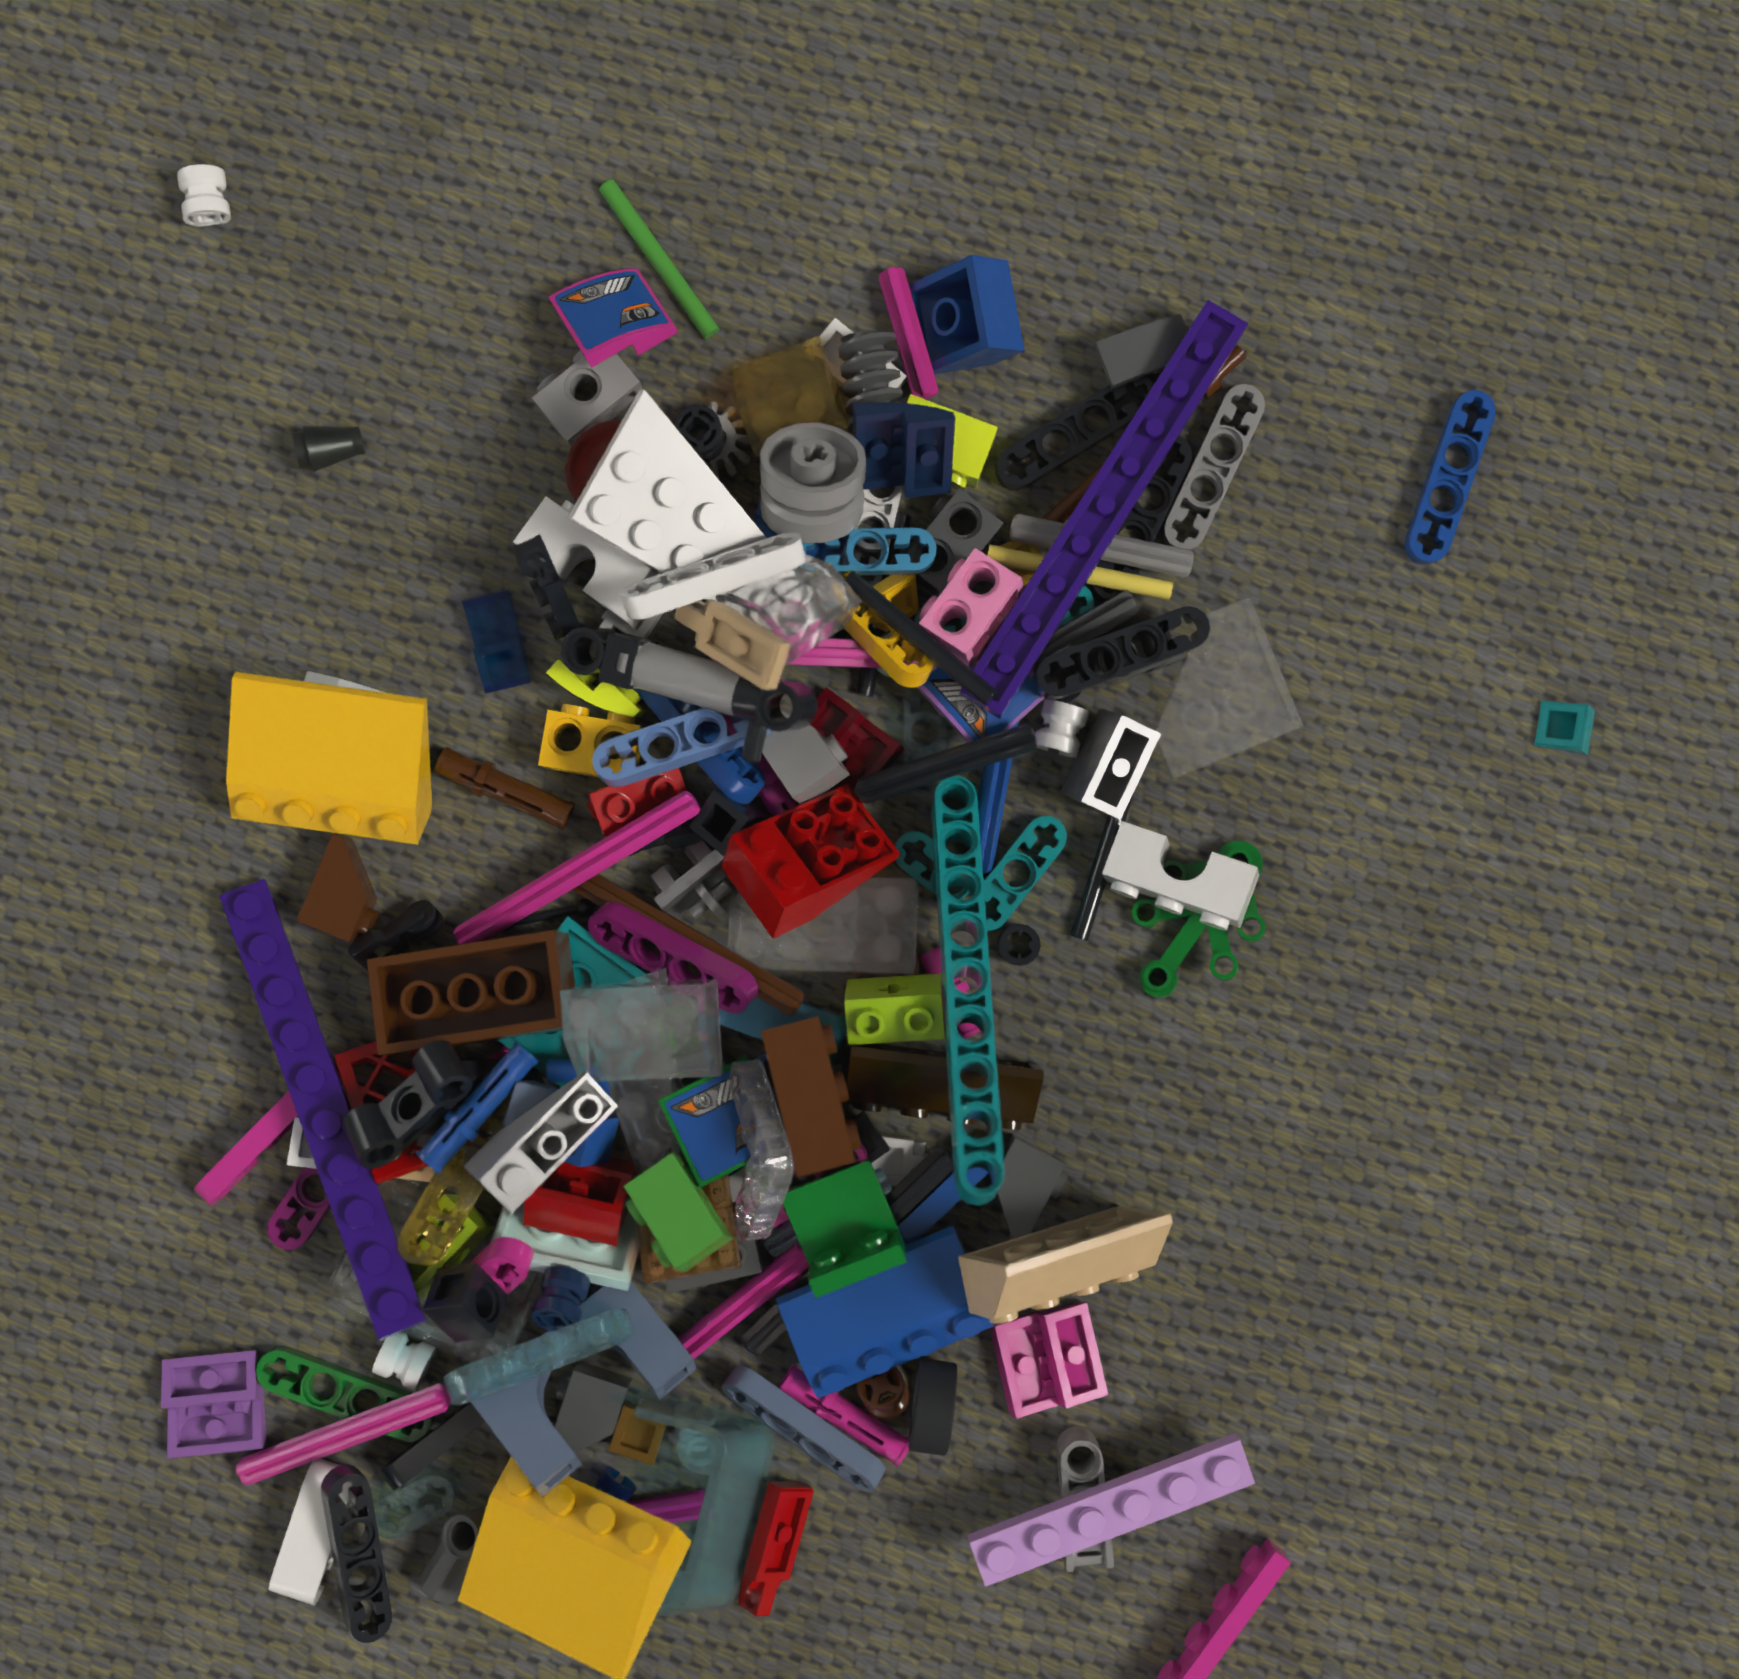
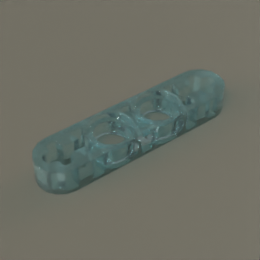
M617 1308L600 1313L450 1372L446 1375L444 1381L451 1404H465L627 1341L635 1334L628 1310Z

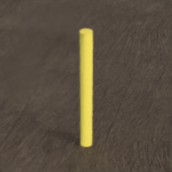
M991 544L987 555L1004 567L1035 573L1045 557L1044 555ZM1097 566L1086 584L1120 591L1128 590L1130 593L1168 601L1173 589V582Z

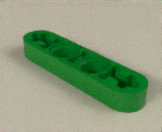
M286 1346L275 1347L263 1355L256 1368L258 1382L269 1392L342 1419L363 1412L359 1409L356 1402L357 1394L360 1390L370 1389L376 1392L380 1397V1405L390 1402L391 1398L398 1399L412 1394V1392ZM280 1358L286 1360L285 1369L298 1374L303 1370L304 1365L309 1367V1370L301 1380L300 1389H297L294 1386L300 1378L285 1375L278 1381L274 1378L275 1370L269 1367V1363L274 1364ZM328 1373L335 1379L337 1387L333 1396L326 1398L316 1394L312 1385L316 1374ZM435 1416L424 1419L423 1424H417L412 1430L403 1427L385 1435L406 1442L418 1441L431 1429Z

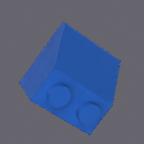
M970 255L909 284L934 375L996 364L1025 351L1007 260Z

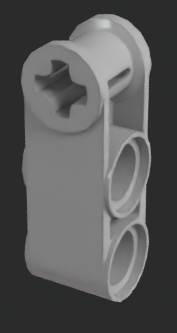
M1074 1426L1067 1428L1060 1434L1056 1445L1060 1499L1105 1483L1103 1456L1096 1437L1090 1430L1084 1427ZM1085 1446L1091 1449V1453L1084 1461L1074 1462L1068 1459L1070 1451L1075 1447ZM1112 1539L1063 1557L1065 1571L1073 1572L1076 1566L1104 1564L1106 1569L1114 1568Z

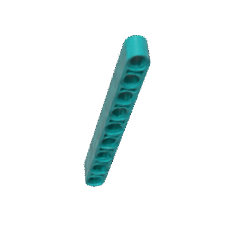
M953 776L943 779L936 787L931 817L954 1181L956 1191L962 1200L969 1204L982 1205L995 1197L1003 1183L1004 1160L978 799L975 786L968 779L961 776ZM949 798H956L962 801L965 807L960 810H951L944 805L943 801ZM954 841L960 842L967 847L968 852L956 855L949 852L945 845ZM954 886H963L969 890L972 897L967 900H957L950 895L948 889ZM957 931H966L973 936L975 943L966 947L960 946L953 941L951 934ZM963 976L969 977L977 983L979 989L973 993H963L956 988L954 980ZM964 1023L973 1024L979 1028L982 1037L975 1041H967L958 1034L957 1027ZM969 1070L976 1071L984 1078L985 1086L977 1090L969 1089L961 1082L960 1074ZM968 1119H979L986 1124L989 1135L982 1139L971 1138L964 1131L963 1123ZM975 1167L983 1168L990 1174L992 1186L987 1189L974 1188L967 1181L966 1172Z

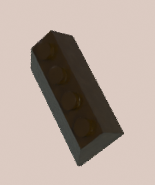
M877 1043L851 1045L846 1087L849 1100L854 1101L853 1109L881 1112L882 1105L901 1107L900 1115L916 1118H928V1111L947 1113L946 1120L951 1121L946 1052ZM996 1059L1001 1128L1021 1130L1022 1122L1034 1123L1044 1079V1070L1036 1063ZM969 1070L960 1074L961 1082L969 1089L977 1090L985 1086L984 1078L976 1071ZM968 1119L964 1124H974L975 1119Z

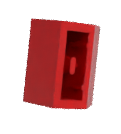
M610 1157L608 1163L594 1164L587 1167H578L563 1162L524 1201L523 1225L617 1247L628 1212L626 1202L631 1199L624 1185L639 1176L641 1164Z

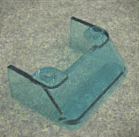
M644 1390L634 1417L681 1428L677 1443V1454L680 1462L692 1472L709 1476L686 1568L679 1567L657 1615L672 1616L725 1607L736 1598L740 1589L775 1450L776 1440L774 1432L757 1418L667 1395L658 1400L652 1391Z

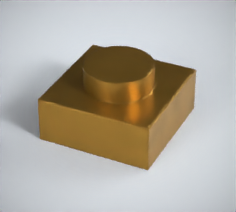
M625 1401L608 1451L653 1466L670 1416Z

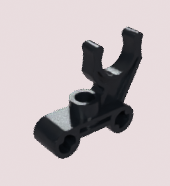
M445 1040L431 1042L419 1049L412 1060L415 1069L413 1074L379 1104L367 1103L360 1105L348 1112L343 1118V1131L359 1164L366 1169L380 1168L393 1161L421 1135L433 1136L446 1122L444 1119L446 1113L449 1110L455 1112L502 1058L461 1061L454 1046ZM534 1067L522 1079L535 1080L545 1084L538 1070ZM490 1116L477 1129L481 1138H488L496 1131Z

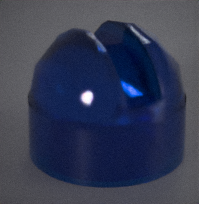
M607 1466L597 1479L595 1488L627 1503L637 1489L635 1483L626 1476L621 1484L618 1483L615 1479L620 1472L611 1466Z

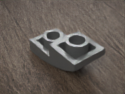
M1181 314L1156 320L1096 341L1095 348L1111 389L1149 374L1155 376L1162 373L1188 332Z

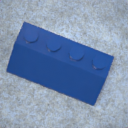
M954 1226L905 1245L906 1263L818 1298H815L810 1284L776 1298L801 1368L817 1399L830 1393L841 1391L847 1386L874 1375L885 1373L891 1368L918 1357L929 1355L935 1350L994 1327V1324L990 1323L989 1318L969 1313L958 1256L964 1255L965 1252Z

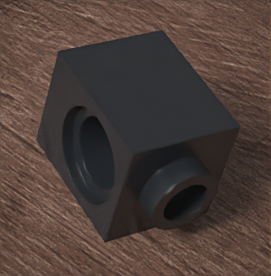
M477 1263L437 1268L422 1311L454 1342L492 1338L495 1336L508 1295Z

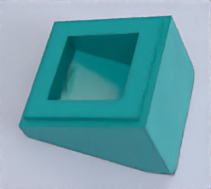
M1541 700L1534 746L1588 755L1595 710L1588 704Z

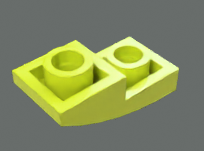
M558 659L546 672L572 694L602 709L632 717H641L647 711L638 703L642 698L634 689H625L605 682H601L597 687H594L592 683L597 679L595 675H577L566 667L562 659Z

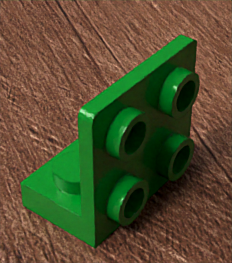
M863 1159L782 1193L781 1200L809 1264L808 1282L815 1298L907 1262L904 1240L869 1159Z

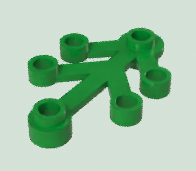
M1233 841L1220 849L1218 854L1229 858H1234L1235 856L1245 857L1248 860V864L1258 867L1259 876L1261 875L1263 869L1262 856L1254 845L1245 841ZM1171 860L1164 863V871L1166 872L1167 869L1173 867L1178 868L1182 872L1180 880H1191L1198 877L1204 871L1208 860L1184 865L1178 861ZM1254 891L1241 927H1237L1240 938L1248 943L1260 941L1266 932L1265 922L1258 915ZM1147 898L1140 899L1134 904L1132 917L1138 926L1146 929L1156 926L1161 921L1190 916L1161 959L1152 960L1141 969L1139 976L1140 984L1150 997L1164 999L1175 992L1178 986L1176 970L1206 927L1208 928L1213 955L1209 964L1212 975L1220 981L1232 980L1237 975L1239 964L1236 957L1231 953L1227 931L1203 924L1199 921L1201 914L1183 909L1181 915H1177L1154 905L1155 901ZM1144 905H1149L1155 909V915L1150 921H1141L1138 918V910ZM1248 920H1255L1261 926L1260 931L1254 936H1248L1242 931L1243 924ZM1228 958L1233 962V969L1230 973L1223 975L1215 970V965L1219 959ZM1155 970H1163L1167 974V980L1161 986H1154L1149 981L1151 973Z

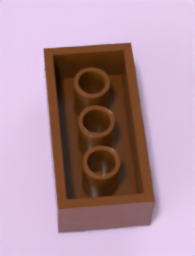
M551 930L367 959L378 1055L416 1053L425 1045L440 1040L449 1041L455 1047L580 1028L568 933Z

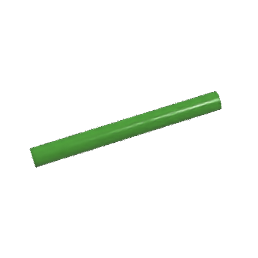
M610 179L602 184L599 188L600 193L703 338L706 340L718 332L720 328L614 179Z

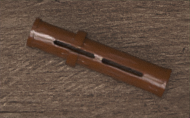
M447 746L441 752L435 765L434 774L441 775L470 788L471 794L479 798L486 795L521 812L548 822L561 830H564L575 807L574 802H569L532 784L495 769V763L488 760L481 763Z

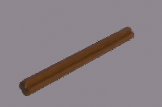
M597 874L572 889V891L600 907L607 902L614 901L743 967L752 974L758 984L756 997L786 1015L793 1016L800 1008L805 995L802 990L604 876Z

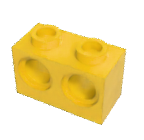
M562 704L561 712L547 710L538 766L545 769L599 777L592 761L596 748L613 735H624L643 727L635 724L636 717L608 712L607 720L589 717V708ZM568 727H578L582 735L580 745L572 751H564L559 743L560 734ZM636 745L632 749L635 753L634 757L639 764L641 754L639 746ZM610 759V764L604 767H610L613 773H618L622 771L621 763L628 759Z

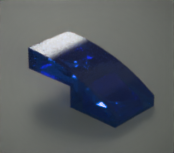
M502 589L463 599L462 604L474 642L472 650L485 694L531 683L510 589Z

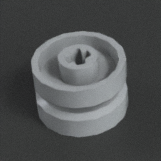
M818 422L797 423L776 431L766 439L760 451V510L762 519L772 531L779 535L786 533L799 534L802 543H826L846 536L858 526L863 514V484L866 474L864 447L854 435L843 429Z

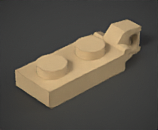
M707 599L706 603L697 601L677 608L674 619L696 632L694 639L696 641L695 648L759 688L765 690L777 689L791 643L723 602Z

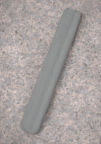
M1015 514L1012 519L1009 537L1012 541L1050 549L1065 523ZM1116 535L1101 560L1179 577H1188L1192 569L1194 553L1187 549Z

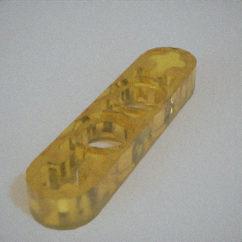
M508 1095L498 1106L506 1114L511 1095ZM490 1115L477 1129V1132L479 1129H483L486 1133L495 1135L504 1128L505 1117L500 1122L495 1120L493 1115ZM479 1135L473 1142L468 1140L445 1165L440 1174L434 1173L398 1238V1250L407 1262L421 1266H433L446 1255L484 1189L463 1167L464 1153L469 1146L479 1143L483 1147L490 1139ZM454 1186L458 1192L457 1205L450 1212L443 1213L439 1207L440 1194L447 1187ZM431 1216L432 1218L444 1221L442 1228L435 1226L436 1223L427 1221L428 1217ZM420 1234L425 1235V1239L430 1243L427 1251L420 1250L421 1246L416 1242Z

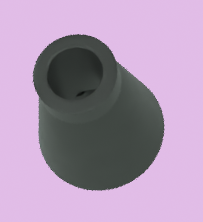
M303 426V431L292 432L300 470L312 468V471L316 472L351 457L365 454L359 426L351 428Z

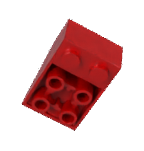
M845 784L731 835L721 868L769 935L774 939L815 919L896 860L900 852L848 784Z

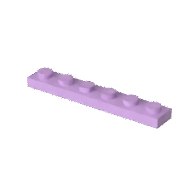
M1236 1433L973 1532L968 1534L967 1537L986 1587L1255 1484L1241 1440Z

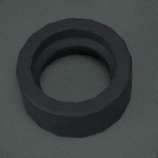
M925 1358L919 1359L910 1416L909 1451L941 1456L947 1454L952 1433L957 1391L958 1368L956 1363Z

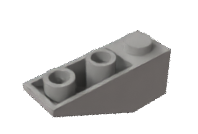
M584 1071L515 1119L507 1127L498 1131L463 1167L512 1214L618 1105Z

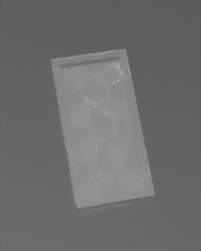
M869 878L812 921L772 939L731 882L727 948L769 971L915 975L919 881L912 878Z

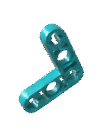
M1041 816L1032 820L996 864L992 872L989 873L985 880L983 879L985 902L991 900L992 897L999 902L996 906V911L1000 914L996 921L990 918L986 919L987 931L999 929L1009 919L1063 850L1067 840V833L1064 825L1058 819L1052 816ZM1051 825L1056 829L1053 833V838L1057 841V844L1053 848L1049 845L1041 848L1036 856L1043 858L1044 862L1038 868L1030 856L1018 852L1017 849L1024 843L1026 848L1030 850L1038 838L1033 833L1035 827L1038 826L1045 829ZM912 831L905 833L895 844V847L900 852L899 857L895 861L904 872L936 896L935 868L930 876V880H925L920 873L925 871L927 867L916 860L911 865L905 863L903 859L906 856V852L902 848L906 841L910 844H915L920 840L926 845L922 852L930 860L934 861L933 839L922 832ZM1020 860L1028 866L1030 872L1029 879L1023 886L1012 887L1004 880L1003 869L1008 862ZM963 887L958 894L951 896L957 900H962L968 895L969 890Z

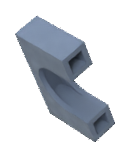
M632 1282L628 1291L595 1284L589 1292L590 1297L579 1305L582 1315L576 1331L557 1333L548 1330L538 1339L535 1336L526 1339L513 1351L512 1356L514 1358L499 1370L492 1368L483 1373L474 1382V1390L467 1395L468 1399L542 1497L582 1465L575 1453L549 1421L544 1406V1391L547 1380L554 1367L564 1357L574 1351L588 1347H601L617 1352L631 1364L658 1400L663 1398L696 1370L693 1357Z

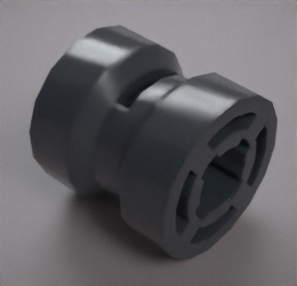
M693 405L685 408L678 414L674 426L705 463L714 460L721 454L725 446V434L718 415L712 409L704 405Z

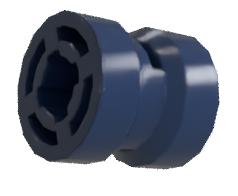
M552 1266L545 1269L540 1285L543 1295L535 1302L531 1315L533 1322L546 1330L557 1333L576 1331L582 1315L579 1304L587 1297L591 1283L589 1277L576 1269L565 1266Z

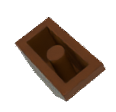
M332 833L296 920L347 942H354L369 930L374 929L379 916V911L373 909L378 898L353 838L343 834Z

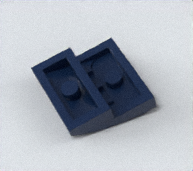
M871 402L853 404V435L864 447L866 457V474L863 490L902 486L905 498L951 493L955 431L954 413L940 408L908 403Z

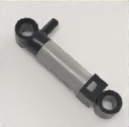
M578 627L571 630L565 636L561 645V656L564 664L577 675H599L598 681L625 689L645 690L748 720L749 724L741 755L742 759L747 762L758 763L760 761L767 729L778 732L799 730L807 727L814 720L817 713L818 702L815 693L802 682H788L780 679L777 689H761L717 661L658 645L659 642L643 637L632 634H618L610 628ZM593 641L597 647V656L594 661L589 653L590 645ZM785 694L791 699L793 705L792 713L788 718L782 714L780 709V701Z

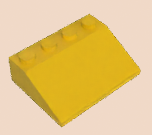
M235 672L232 677L226 775L231 818L418 845L432 809L427 699Z
M511 1456L489 1497L458 1601L613 1679H626L692 1541L676 1525L569 1476L542 1497Z

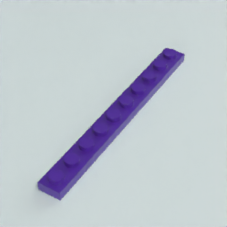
M1207 300L973 669L974 672L998 691L997 695L987 706L982 704L963 687L960 690L961 696L1001 719L1248 326L1247 322Z
M265 879L219 895L377 1338L381 1341L427 1322V1317L422 1311L423 1306L381 1191L374 1180L372 1170L363 1168L359 1164L343 1131V1118L351 1109L269 885Z

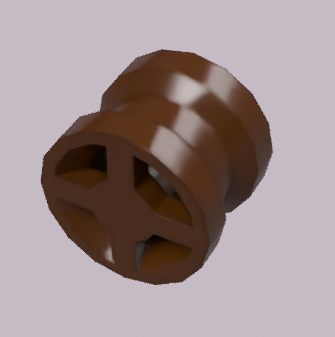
M897 1367L857 1382L860 1399L870 1415L877 1419L889 1420L896 1418L904 1412L908 1405V1386ZM887 1393L892 1394V1396L889 1395L888 1397L883 1398L882 1401H880L881 1396H884Z

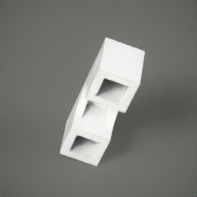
M546 496L513 542L520 544L540 534L558 575L566 580L577 564L587 559H595L596 567L594 574L583 591L605 609L635 628L641 619H631L627 616L621 591L630 584L658 575L654 571L655 569L569 519L568 516L575 506L574 504L565 500L562 506Z
M1121 821L1102 872L1106 881L1112 883L1111 891L1131 899H1137L1139 893L1156 899L1154 904L1156 907L1177 915H1181L1183 909L1201 914L1200 922L1219 930L1227 931L1228 925L1241 927L1259 878L1258 867L1211 852L1206 868L1198 877L1186 881L1174 879L1164 871V860L1170 846L1167 836Z

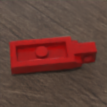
M773 1481L768 1483L742 1576L738 1601L740 1607H743L756 1617L770 1616L777 1588L782 1581L790 1580L814 1493L813 1487L798 1481Z

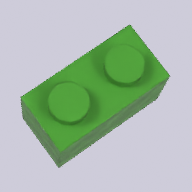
M674 1153L669 1154L624 1185V1188L631 1197L626 1202L629 1212L641 1227L647 1223L656 1238L651 1243V1247L666 1268L672 1265L674 1269L686 1272L734 1239L703 1189L699 1187L684 1159Z

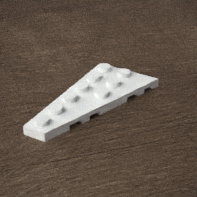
M639 390L568 516L569 519L660 573H665L767 539L645 390ZM793 569L706 598V600L713 599L717 602H723L778 636L826 638L835 622Z

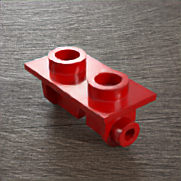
M676 768L626 786L612 787L607 785L588 793L590 801L587 802L592 817L594 819L597 818L603 836L606 837L678 793L687 790L680 769Z

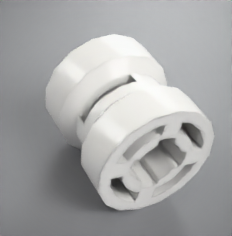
M208 164L190 165L181 168L177 172L179 189L185 194V200L181 205L183 221L186 224L197 227L229 222L231 219L230 206L222 194L227 187L225 171L220 167Z
M1045 700L1041 712L1045 728H1041L1035 733L1038 741L1037 748L1048 751V748L1060 750V755L1077 758L1080 742L1075 736L1079 734L1081 728L1086 726L1089 711L1068 703Z
M400 1332L385 1339L375 1360L372 1373L383 1378H388L396 1373V1378L401 1380L404 1387L416 1392L428 1372L437 1347L424 1341L418 1344L413 1342L409 1345L407 1334Z

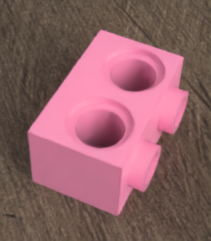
M976 548L966 560L961 558L953 566L947 579L948 585L939 597L932 596L927 601L919 617L921 620L919 622L920 627L970 668H972L994 638L1024 590L1022 577ZM982 581L994 584V587L985 594H975L971 591L974 585ZM960 618L966 621L965 626L957 632H948L943 629L945 624L952 619Z

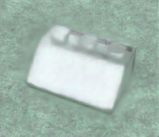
M717 979L576 985L560 990L563 1041L577 1076L585 1071L595 1081L715 1077L723 1075Z

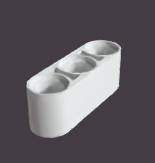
M322 1458L312 1461L303 1481L270 1579L269 1591L311 1605H316L324 1589V1586L320 1585L326 1569L330 1570L333 1562L321 1497V1484L328 1472L340 1464ZM350 1481L343 1484V1492L338 1494L347 1508L352 1506L348 1494V1489L353 1486Z

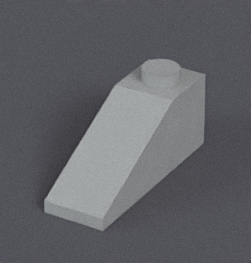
M781 711L786 718L790 716L789 714ZM808 725L799 730L771 731L765 737L762 754L792 798L800 804L821 796L850 775L842 763L848 756L832 734L825 738L814 727Z

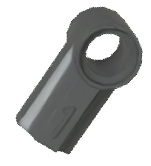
M486 1506L453 1516L445 1523L442 1530V1542L419 1578L422 1586L420 1590L429 1599L439 1601L446 1606L455 1603L458 1599ZM471 1526L474 1529L475 1538L472 1535Z

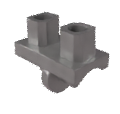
M703 839L696 844L687 846L684 851L695 865L684 875L680 876L675 868L668 864L662 866L650 876V880L658 894L654 900L663 911L677 919L681 918L688 911L697 919L709 908L718 918L726 913L719 900L732 889L726 883L729 877L721 868L724 856Z

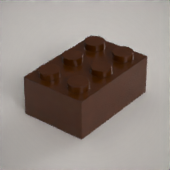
M818 1016L761 1031L797 1177L854 1163L853 1150L861 1149V1143L855 1120L853 1118L844 1119L841 1102L848 1101L849 1096L843 1073L841 1071L833 1072L828 1054L837 1052L831 1025L821 1026Z

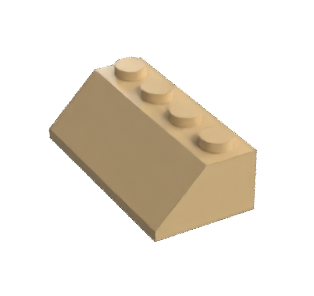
M1117 1206L958 1256L969 1313L989 1318L990 1323L993 1324L1006 1323L1018 1318L1017 1311L1029 1307L1034 1310L1051 1308L1059 1304V1297L1068 1294L1073 1296L1093 1294L1100 1290L1099 1284L1110 1280L1113 1283L1134 1280L1139 1277L1138 1271L1156 1265L1173 1224L1171 1213Z

